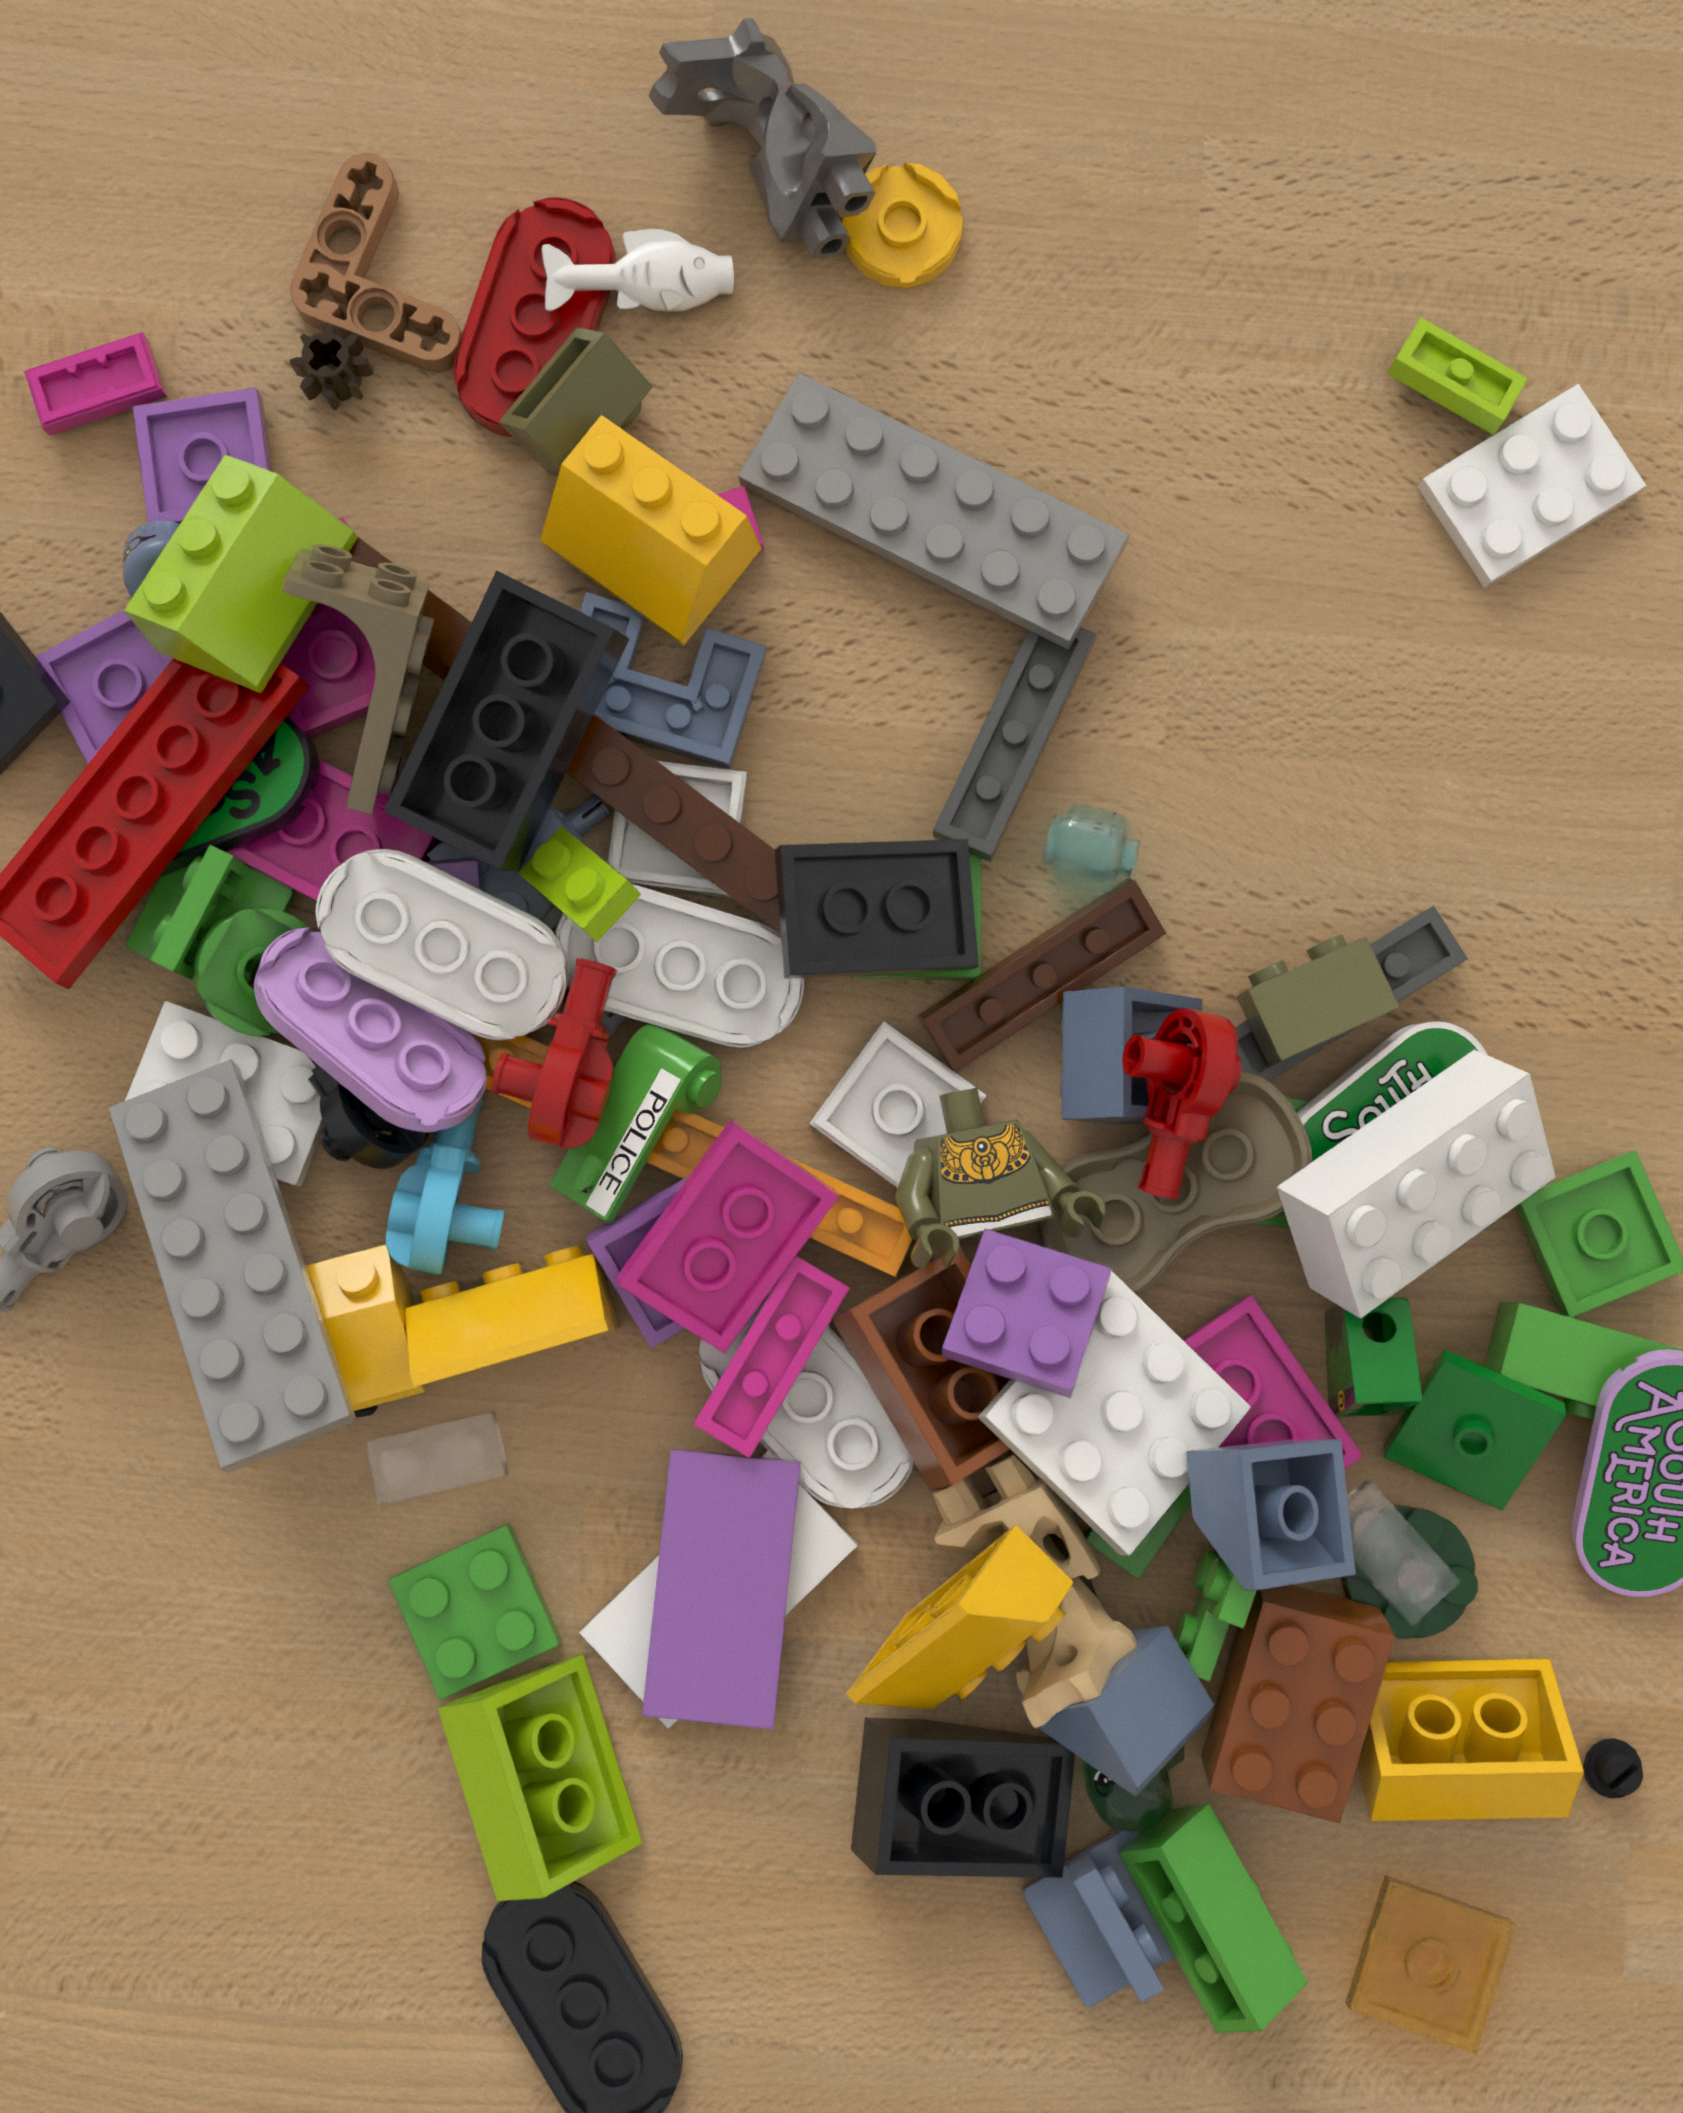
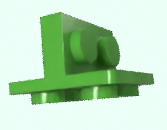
M209 845L204 857L198 856L190 866L159 878L126 941V946L129 950L150 959V961L193 980L195 974L194 959L197 948L212 925L238 908L268 907L287 912L295 897V891L287 885L247 866L233 855ZM261 958L258 961L250 959L244 970L250 974L248 985L259 967Z

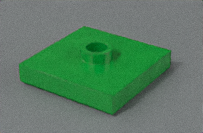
M1443 1349L1421 1384L1422 1402L1404 1411L1384 1443V1458L1503 1511L1566 1417L1565 1403Z

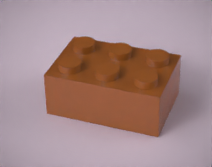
M959 1247L949 1267H944L942 1258L939 1255L930 1260L926 1268L913 1270L832 1319L930 1489L953 1486L1010 1449L978 1418L1010 1379L942 1357V1347L971 1268V1264L961 1247Z
M1294 1585L1256 1591L1244 1629L1240 1627L1237 1629L1201 1755L1208 1785L1211 1790L1340 1824L1395 1638L1380 1608Z

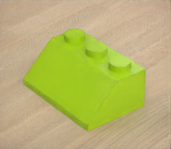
M225 454L124 611L157 652L262 693L318 603L282 591L284 576L297 554L302 549L312 550L313 545L317 544L329 545L350 552L358 537L351 528L279 474Z
M584 1654L575 1655L489 1684L437 1708L497 1901L545 1898L643 1844Z

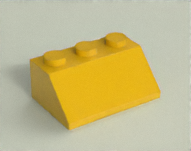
M602 415L561 464L540 538L541 543L546 548L683 646L762 549L747 515Z
M386 1245L306 1265L353 1410L357 1411L424 1393V1385L413 1388L409 1374L405 1308L413 1306L410 1282L401 1266L390 1257Z
M581 1245L573 1246L544 1255L547 1267L522 1274L520 1264L516 1263L482 1273L485 1285L460 1292L458 1282L453 1281L419 1291L422 1303L405 1308L409 1374L413 1388L621 1328L606 1273L594 1253L584 1256Z
M1015 1524L903 1616L847 1691L846 1695L855 1704L933 1710L953 1694L962 1700L982 1682L988 1673V1667L992 1665L998 1672L1003 1670L1024 1648L1026 1644L1025 1639L1031 1636L1036 1642H1040L1055 1629L1065 1615V1612L1059 1605L1074 1582Z
M1550 1659L1387 1662L1358 1760L1370 1821L1569 1817L1584 1771Z

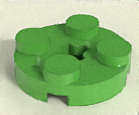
M268 907L238 908L212 925L197 948L194 959L195 974L193 977L194 989L197 995L201 997L210 1014L227 1027L246 1035L264 1036L270 1035L268 1033H277L278 1031L270 1025L261 1013L255 998L254 988L247 984L250 974L244 969L250 959L258 961L267 947L282 934L294 929L308 928L309 926L289 913Z

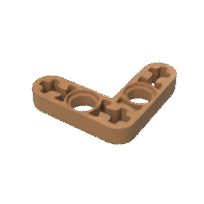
M370 153L354 155L346 160L340 168L292 278L290 286L292 302L303 320L314 328L324 331L327 324H332L336 334L343 339L355 333L366 348L426 371L436 373L448 371L453 367L454 357L460 346L462 336L459 325L452 314L440 307L364 279L397 204L399 192L392 170L384 159ZM372 176L376 177L380 190L369 189L361 203V196L356 184L358 182L368 184ZM360 204L368 220L357 213ZM351 228L361 234L360 244L353 252L341 255L329 250V240L333 233L339 229ZM325 285H327L334 299L348 305L347 319L341 306L332 301L322 299L317 307H314L308 296L311 291L321 293ZM382 304L394 310L393 322L385 330L373 332L362 327V316L371 306ZM409 316H411L410 320L416 332L426 336H434L438 329H442L448 343L446 345L436 343L431 351H427L423 339L419 335L407 331Z

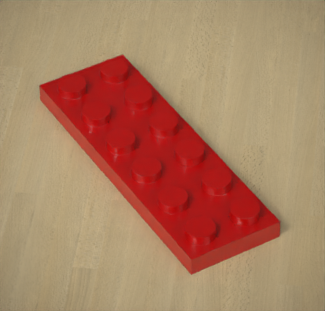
M173 658L0 873V937L54 983L70 989L311 686L281 662L262 693H259Z

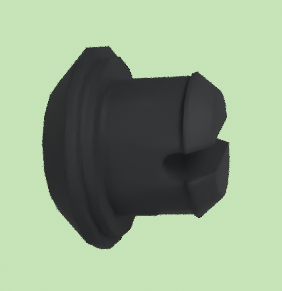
M1615 1738L1603 1739L1594 1744L1586 1753L1583 1763L1584 1777L1589 1786L1599 1795L1611 1799L1622 1798L1635 1792L1641 1785L1643 1780L1641 1759L1636 1750L1625 1741Z

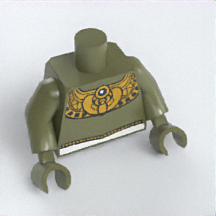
M977 1088L939 1095L947 1133L915 1140L914 1152L908 1156L895 1193V1200L909 1235L917 1241L911 1253V1261L914 1266L926 1268L932 1257L933 1249L940 1254L944 1267H949L960 1247L959 1239L981 1235L984 1229L998 1231L1055 1218L1054 1209L1064 1211L1061 1218V1228L1068 1237H1080L1084 1223L1077 1214L1088 1217L1094 1227L1100 1228L1106 1210L1103 1200L1091 1191H1079L1077 1185L1029 1131L1023 1129L1022 1124L1017 1119L985 1125Z

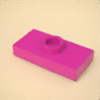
M143 332L24 371L41 426L49 436L132 409L133 406L144 405L167 397L150 342Z

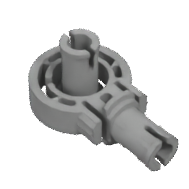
M47 1147L35 1152L28 1159L26 1170L16 1179L9 1191L6 1208L10 1218L0 1229V1246L3 1250L0 1257L1 1311L8 1312L13 1308L22 1292L38 1273H52L57 1267L63 1268L74 1253L84 1251L108 1237L119 1225L126 1212L127 1194L113 1166L104 1157L89 1151L65 1152L60 1149L58 1152L56 1147ZM44 1203H45L46 1206H45L44 1211H43V1214H42L40 1211H41L42 1206H43Z

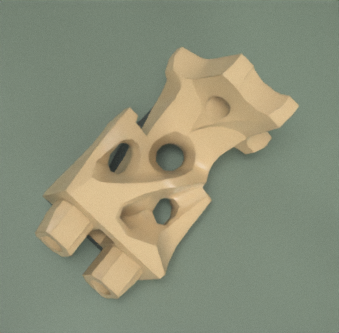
M1009 1449L985 1465V1469L997 1489L981 1496L970 1475L953 1486L935 1488L932 1494L943 1521L934 1539L936 1544L948 1552L960 1567L963 1568L1016 1524L1074 1582L1059 1605L1065 1612L1063 1619L1040 1642H1036L1031 1636L1025 1639L1028 1660L1022 1663L1016 1672L1017 1685L1024 1696L1022 1704L1029 1721L1035 1729L1046 1724L1056 1713L1066 1707L1081 1702H1088L1099 1697L1116 1662L1134 1650L1138 1642L1132 1631L1120 1621H1113L1100 1603L1091 1580L1099 1575V1564L1094 1549L1078 1527L1071 1508Z

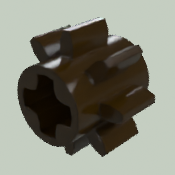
M327 324L324 332L317 333L311 337L302 334L300 336L304 344L302 357L290 359V365L297 376L304 378L300 388L306 398L310 401L321 393L326 397L333 410L338 409L340 401L351 397L361 400L363 398L360 390L362 377L373 375L374 370L367 358L359 356L364 347L358 335L353 333L343 340L336 334L332 324ZM329 364H332V365H333L334 367H336L337 369H335V370L333 371L332 369H330V368L327 367V366H328Z

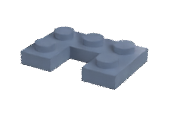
M586 592L580 612L616 629L629 638V642L594 714L627 739L730 769L766 657V645L706 628L688 686L631 670L647 619L622 602Z

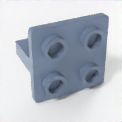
M1127 1824L1064 1861L1063 1878L1037 1877L1022 1888L1027 1904L1083 2004L1087 2007L1094 2006L1129 1984L1132 1986L1141 2003L1165 1990L1155 1969L1175 1958L1119 1855L1120 1851L1140 1835L1133 1824Z

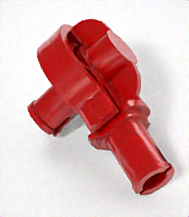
M581 958L576 959V969L563 1013H556L554 1018H547L546 1025L556 1029L543 1065L502 1053L496 1064L491 1084L492 1093H501L532 1102L528 1123V1138L530 1140L569 1149L583 1146L593 1138L606 1109L613 1076V1063L606 1051L610 1035L604 1033L606 1027L600 1025L611 983L617 970L608 965Z
M1181 1008L1172 1012L1163 1021L1154 1039L1134 1034L1126 1043L1122 1058L1124 1072L1130 1077H1145L1150 1098L1146 1115H1144L1142 1122L1148 1125L1147 1130L1152 1133L1138 1189L1164 1198H1179L1183 1173L1192 1142L1198 1143L1199 1140H1205L1210 1119L1221 1109L1228 1094L1235 1090L1241 1077V1061L1236 1054L1238 1034L1236 1027L1229 1019L1214 1013Z

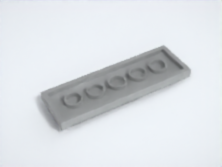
M800 373L795 377L738 476L741 487L745 486V489L1068 650L1128 544V533Z
M230 1059L109 1107L220 1469L230 1473L357 1421L239 1067Z

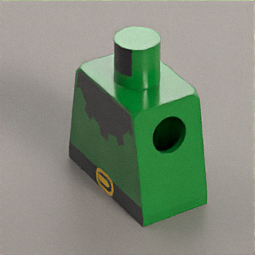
M1388 1298L1361 1319L1337 1304L1325 1312L1328 1405L1336 1417L1395 1415L1422 1402L1410 1304L1407 1298ZM1363 1327L1367 1328L1370 1331L1373 1340L1367 1337L1363 1330Z

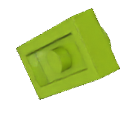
M1422 317L1419 318L1386 373L1493 436L1505 421L1528 380L1522 374Z
M562 826L547 842L536 850L534 856L518 872L533 888L596 942L608 932L641 895L626 878Z

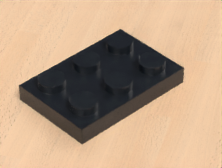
M968 839L780 845L775 849L784 979L961 971L979 967Z

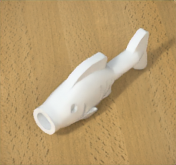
M663 229L625 232L622 240L626 255L615 264L574 265L566 254L550 244L543 245L541 249L547 278L545 309L548 312H553L564 305L571 298L574 291L616 290L618 291L616 307L619 310L634 309L641 305L653 311H665V313L687 311L707 303L718 295L733 294L734 270L731 255L718 256L703 247L687 242L678 234Z

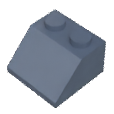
M1126 986L1063 992V1017L1061 1022L1063 1061L1060 1087L1062 1120L1111 1124H1144L1142 1121L1144 1115H1146L1150 1099L1147 1091V1082L1145 1077L1135 1078L1125 1074L1122 1064L1125 1045L1134 1034L1154 1039L1163 1021L1175 1010L1189 1008L1202 1011V999Z
M1341 1438L1280 1440L1186 1451L1193 1520L1244 1590L1255 1591L1356 1575Z

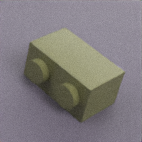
M577 327L499 420V423L547 473L558 476L563 461L601 415L621 429L628 426L640 413L642 408L641 401L653 386L605 333Z
M1341 934L1306 950L1311 960L1306 964L1288 971L1283 960L1248 976L1252 988L1237 996V1000L1269 1067L1400 1008L1367 937L1347 945Z

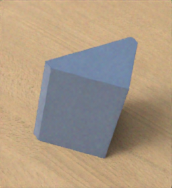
M1168 1626L1131 1630L1138 1642L1137 1647L1116 1662L1101 1695L1088 1702H1081L1066 1707L1056 1713L1046 1724L1038 1727L1135 1797L1210 1718L1215 1706Z

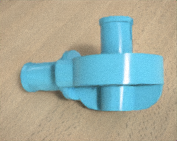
M480 1099L472 1114L463 1122L449 1129L436 1131L434 1142L424 1148H420L415 1165L409 1167L399 1179L388 1218L386 1248L390 1257L400 1266L412 1271L442 1276L451 1241L491 1248L490 1250L493 1251L498 1249L505 1210H493L459 1203L465 1172L475 1174L481 1170L482 1163L471 1150L479 1111L482 1109V1099Z

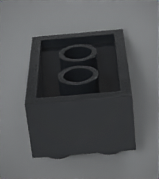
M865 1717L851 1851L875 1875L1063 1878L1075 1754L1049 1737L923 1719Z

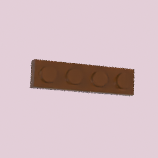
M1127 878L917 1017L949 1068L957 1072L1062 1003L1063 992L1083 989L1165 935L1166 932L1137 882Z

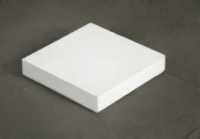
M658 761L741 824L747 772ZM615 810L608 863L631 884L649 889L732 898Z
M883 1021L809 1125L891 1185L898 1188L908 1156L914 1152L915 1140L947 1133L939 1095L976 1087ZM978 1089L981 1104L987 1095Z

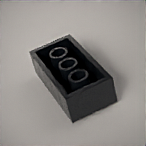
M496 570L383 812L499 870L519 872L629 642V638L616 629Z

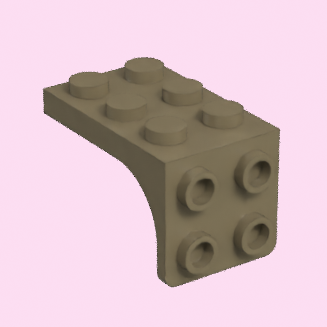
M317 544L313 545L312 550L302 549L299 551L284 576L282 591L340 611L360 628L369 642L375 662V681L346 808L372 814L379 793L391 796L395 778L398 775L406 738L394 735L405 736L420 684V679L410 677L409 672L420 675L435 619L423 616L430 583L417 580V573L407 567L393 563H379L378 568L352 562V555L343 549Z

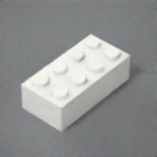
M1473 1050L1278 1185L1277 1190L1309 1288L1361 1319L1549 1183L1556 1176L1530 1073Z

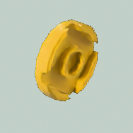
M904 162V167L894 166L888 168V164L873 168L865 174L876 193L868 209L861 212L858 216L842 217V224L851 238L845 248L848 258L864 276L883 286L911 288L931 282L950 266L960 248L963 218L957 193L941 174L921 164Z

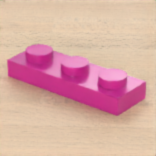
M795 1256L778 1280L693 1425L750 1458L850 1287Z

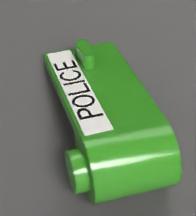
M650 1023L640 1028L626 1045L613 1069L606 1109L593 1138L583 1146L568 1150L549 1186L604 1221L613 1223L675 1109L682 1113H693L700 1108L709 1106L718 1096L722 1087L720 1061L712 1054L666 1028Z

